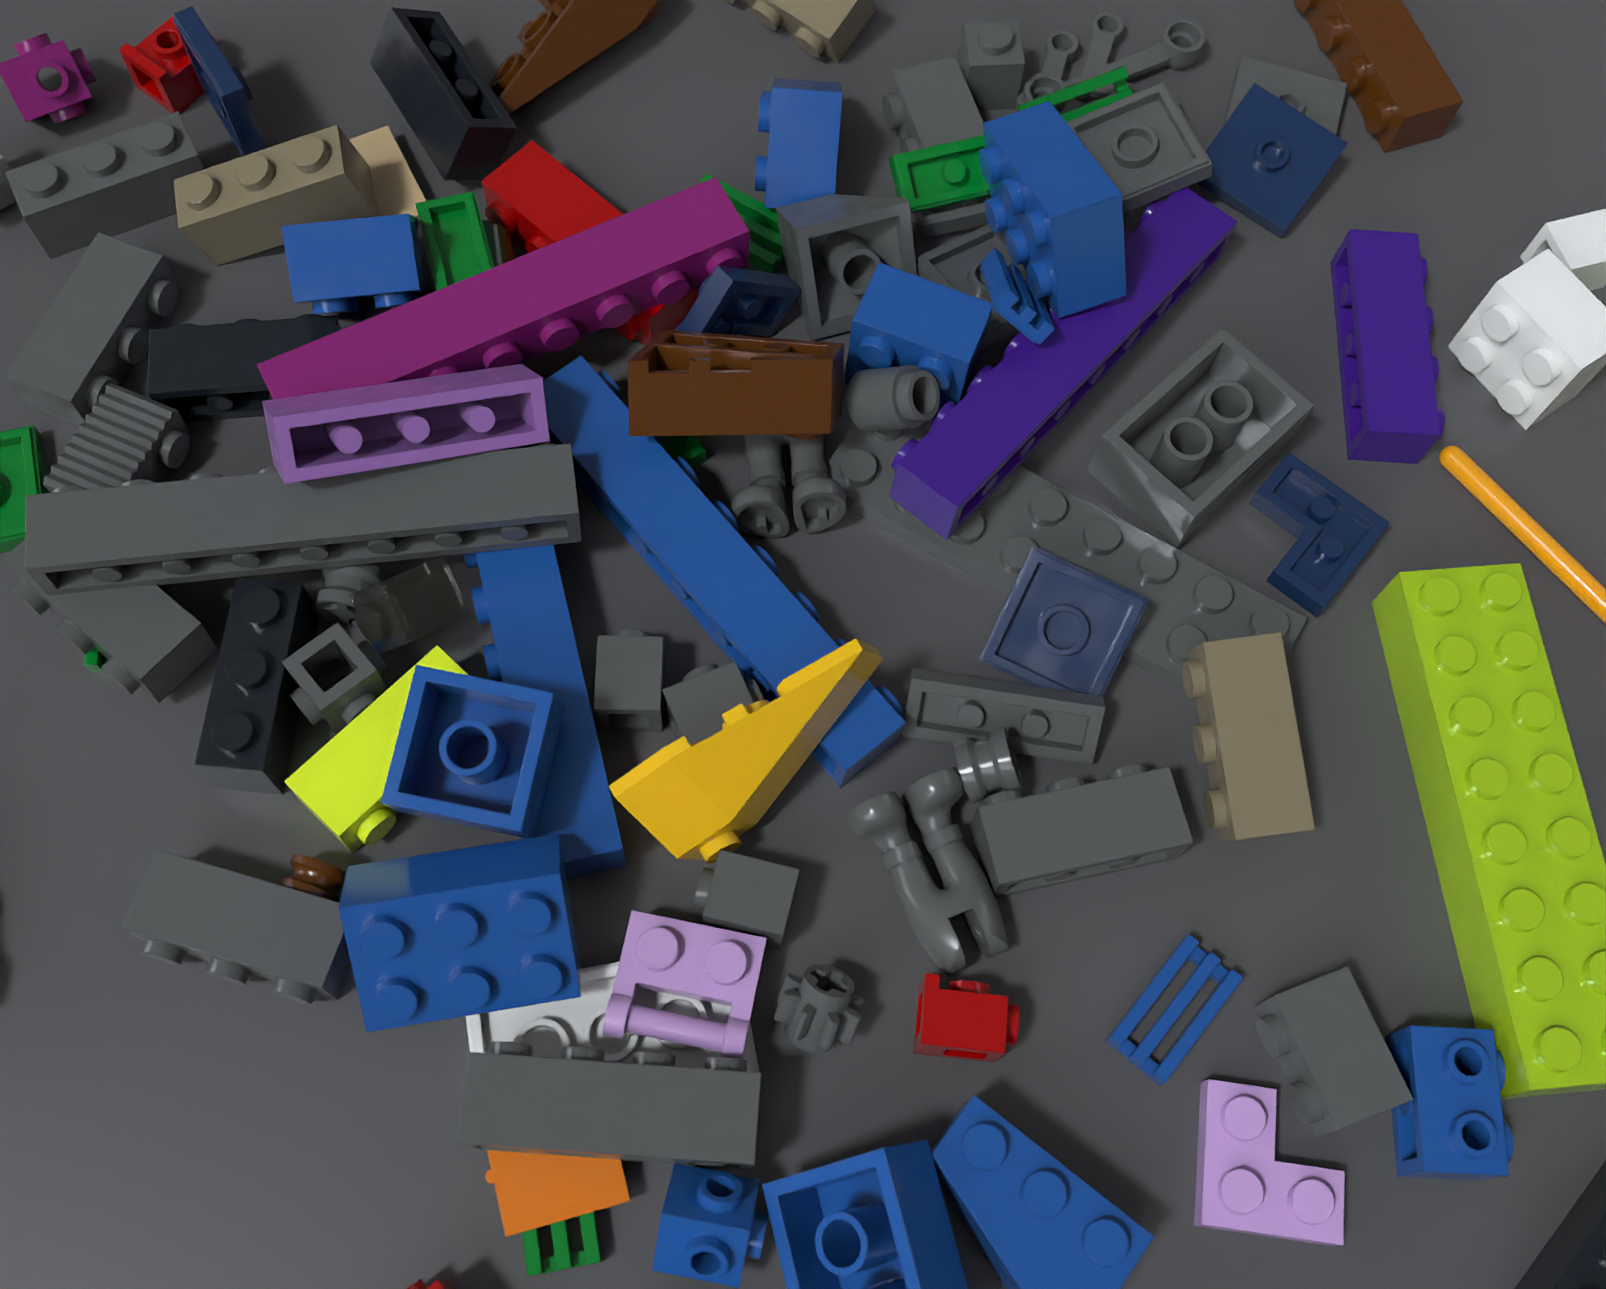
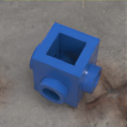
M674 1163L661 1213L652 1271L739 1288L745 1257L760 1259L768 1213L754 1211L759 1180L733 1175L725 1171H713Z

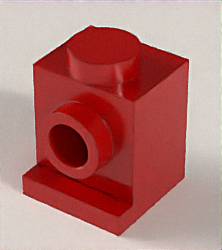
M170 17L135 47L125 43L118 50L136 87L169 112H179L181 114L201 97L204 92L174 24V17Z
M926 973L918 985L913 1054L995 1063L1005 1054L1006 1045L1014 1046L1016 1044L1019 1027V1006L1016 1003H1008V996L990 994V985L976 981L949 982V990L939 989L940 975Z

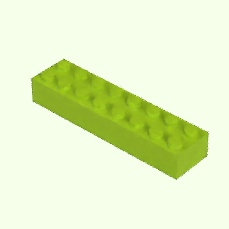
M1521 563L1399 572L1372 601V606L1475 1028L1494 1030L1495 1048L1501 1053L1504 1060L1505 1083L1500 1091L1501 1100L1606 1089V863Z

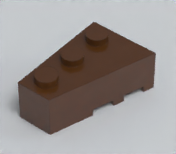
M663 330L628 360L629 436L787 434L792 438L811 440L821 438L824 434H831L842 416L844 343Z

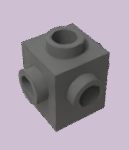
M338 622L282 661V664L298 685V688L289 694L290 698L313 726L324 719L336 735L387 690L381 676L387 673L389 668L366 639L356 645Z

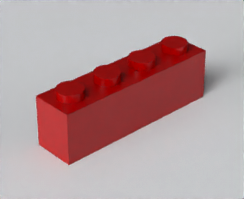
M533 140L481 181L487 205L485 215L488 221L506 228L515 239L526 247L528 253L623 215ZM699 288L688 292L675 303L669 305L659 304L633 315L626 323L615 327V329L626 339L632 340L636 338L645 346L663 330H675L677 326L683 323L699 297Z

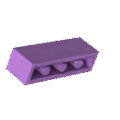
M523 364L262 401L273 464L285 484L550 441L543 378Z

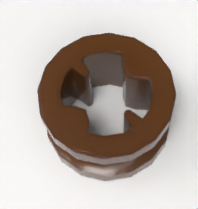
M294 854L290 861V864L294 867V872L291 877L282 878L280 885L340 903L336 892L340 886L344 885L346 872L324 861L301 854Z

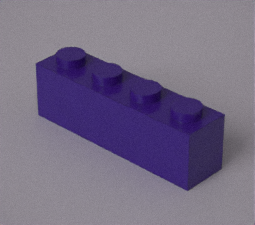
M1349 229L1330 262L1347 460L1417 464L1431 446L1440 440L1445 425L1444 411L1441 407H1437L1435 390L1439 374V362L1436 356H1432L1430 345L1433 311L1430 306H1426L1424 292L1428 273L1427 260L1420 256L1418 233Z

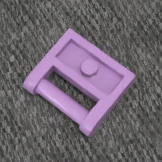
M632 910L613 991L605 1014L603 1035L624 1039L627 1032L721 1052V1057L742 1059L767 938ZM637 987L731 1006L728 1023L725 1024L633 1005Z

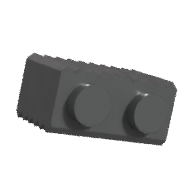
M113 383L107 384L105 393L100 394L98 403L93 404L92 413L86 414L85 423L79 425L78 433L72 435L71 443L65 445L63 454L58 455L57 464L52 465L50 474L44 476L43 484L51 493L54 489L63 486H78L86 489L121 486L127 481L137 479L160 483L170 468L176 469L180 467L187 458L192 433L178 410Z

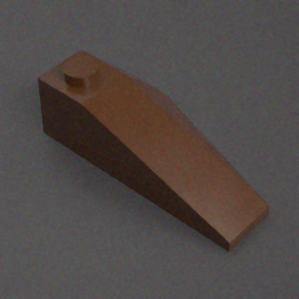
M538 0L546 8L545 11L539 14L533 21L523 25L517 38L524 47L520 53L511 54L500 64L489 86L509 115L634 30L645 27L657 15L660 4L657 2L658 0Z

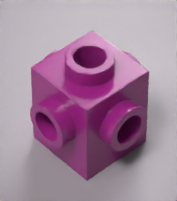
M47 32L13 44L19 56L0 63V75L25 122L49 113L54 124L87 112L82 101L92 97L87 85L97 81L80 47L69 51L64 40L52 44ZM52 67L56 69L62 76V85L57 89L44 87L39 80V72L42 68Z

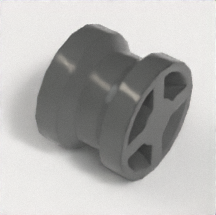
M376 563L322 568L321 574L325 579L323 588L314 594L311 605L312 610L319 616L342 625L354 627L373 625L378 612L374 598L375 594L383 590L387 578L385 569Z
M1006 727L992 730L987 739L977 742L968 737L954 741L958 769L971 803L983 801L987 798L989 792L998 789H1004L1005 791L1023 790L1019 764Z

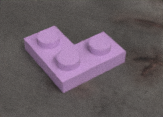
M1211 1079L1201 1082L1194 1226L1328 1246H1343L1345 1171L1275 1161L1277 1089Z

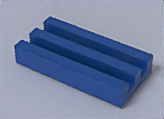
M994 247L980 262L981 271L994 309L1034 344L1037 342L1040 345L1055 330L1042 298L1038 299L1033 293L1028 277L1024 280L1020 269L1012 262L1007 266L1003 254Z
M1190 934L1180 941L1105 1040V1042L1159 1086L1167 1082L1243 979L1235 970L1228 971L1219 964L1221 959L1211 951L1205 953L1197 946L1200 942ZM1186 960L1190 961L1197 968L1136 1047L1127 1037ZM1208 977L1217 983L1216 987L1157 1064L1149 1056Z

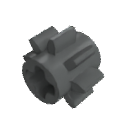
M816 964L806 969L802 979L790 973L786 975L777 1000L779 1005L774 1019L786 1023L784 1027L785 1036L794 1046L811 1053H824L832 1048L835 1039L849 1045L852 1043L862 1018L859 1011L864 999L861 996L853 995L855 986L847 974L832 966Z

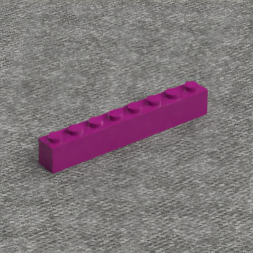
M714 177L256 365L272 398L280 399L520 364L548 351L558 352L564 350L577 339L600 329L618 327L626 323L633 315L659 304L669 305L675 303L688 292L701 287L704 280L715 271L717 266L740 269L749 267V229L718 179Z

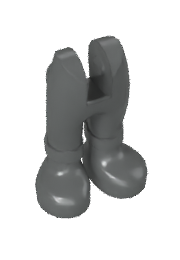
M787 434L744 435L745 451L750 469L748 475L749 487L740 490L734 496L730 507L740 530L751 535L767 538L784 537L789 532L788 509L784 498L785 472L782 466V449L786 444L790 446L792 460L791 476L792 484L795 487L792 493L793 514L799 530L804 533L819 532L836 524L846 512V491L839 482L828 478L827 464L824 463L825 434L821 438L811 440L796 439Z
M956 767L942 769L918 780L902 795L905 807L924 837L923 843L935 862L944 885L943 890H940L935 885L922 860L923 856L916 841L911 840L906 826V812L896 792L875 796L857 805L845 816L851 831L856 836L873 841L885 853L881 856V860L886 873L891 875L906 917L926 953L947 977L966 968L962 947L949 921V918L963 913L973 938L985 957L991 958L1008 951L1004 922L994 893L983 870L964 842L965 837L959 824L952 825L951 808L964 791L963 781Z

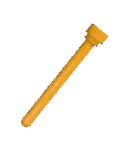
M1454 445L1443 448L1439 454L1441 465L1606 624V588L1461 448Z

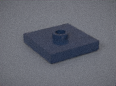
M193 6L174 13V24L203 92L242 156L266 149V143L249 103V100L253 99V95L239 68L236 65L230 67Z
M1254 83L1206 150L1208 157L1213 163L1212 176L1197 182V184L1279 238H1282L1348 143Z
M1032 546L978 660L1031 686L1103 696L1149 599Z

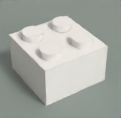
M1547 249L1498 280L1448 345V348L1458 357L1461 365L1466 370L1472 372L1497 399L1502 409L1511 414L1527 430L1576 397L1606 365V307Z

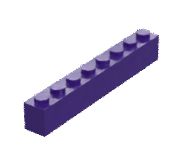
M1187 187L1173 192L1165 201L1160 198L1154 200L1143 213L1138 227L1132 233L1127 229L1124 230L1127 295L1062 318H1058L1048 304L1046 308L1055 330L1040 345L1037 342L1034 344L1024 334L1019 332L1006 348L1003 360L995 368L989 364L984 366L970 383L967 395L958 404L953 401L946 403L933 419L930 431L920 441L912 438L902 446L891 464L895 475L889 497L947 541L1220 259L1238 221Z

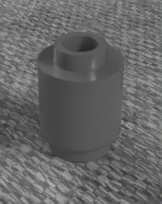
M913 365L857 372L849 383L845 402L853 423L863 431L917 428L935 416L939 407L940 393L938 384L930 372L920 370Z

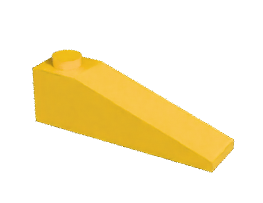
M855 638L783 679L776 689L780 696L772 702L760 700L745 707L742 703L721 714L724 720L721 731L689 745L685 736L677 739L609 785V788L614 797L677 859L705 860L707 864L714 863L718 859L720 849L733 853L741 846V841L738 837L759 822L884 658L877 647Z

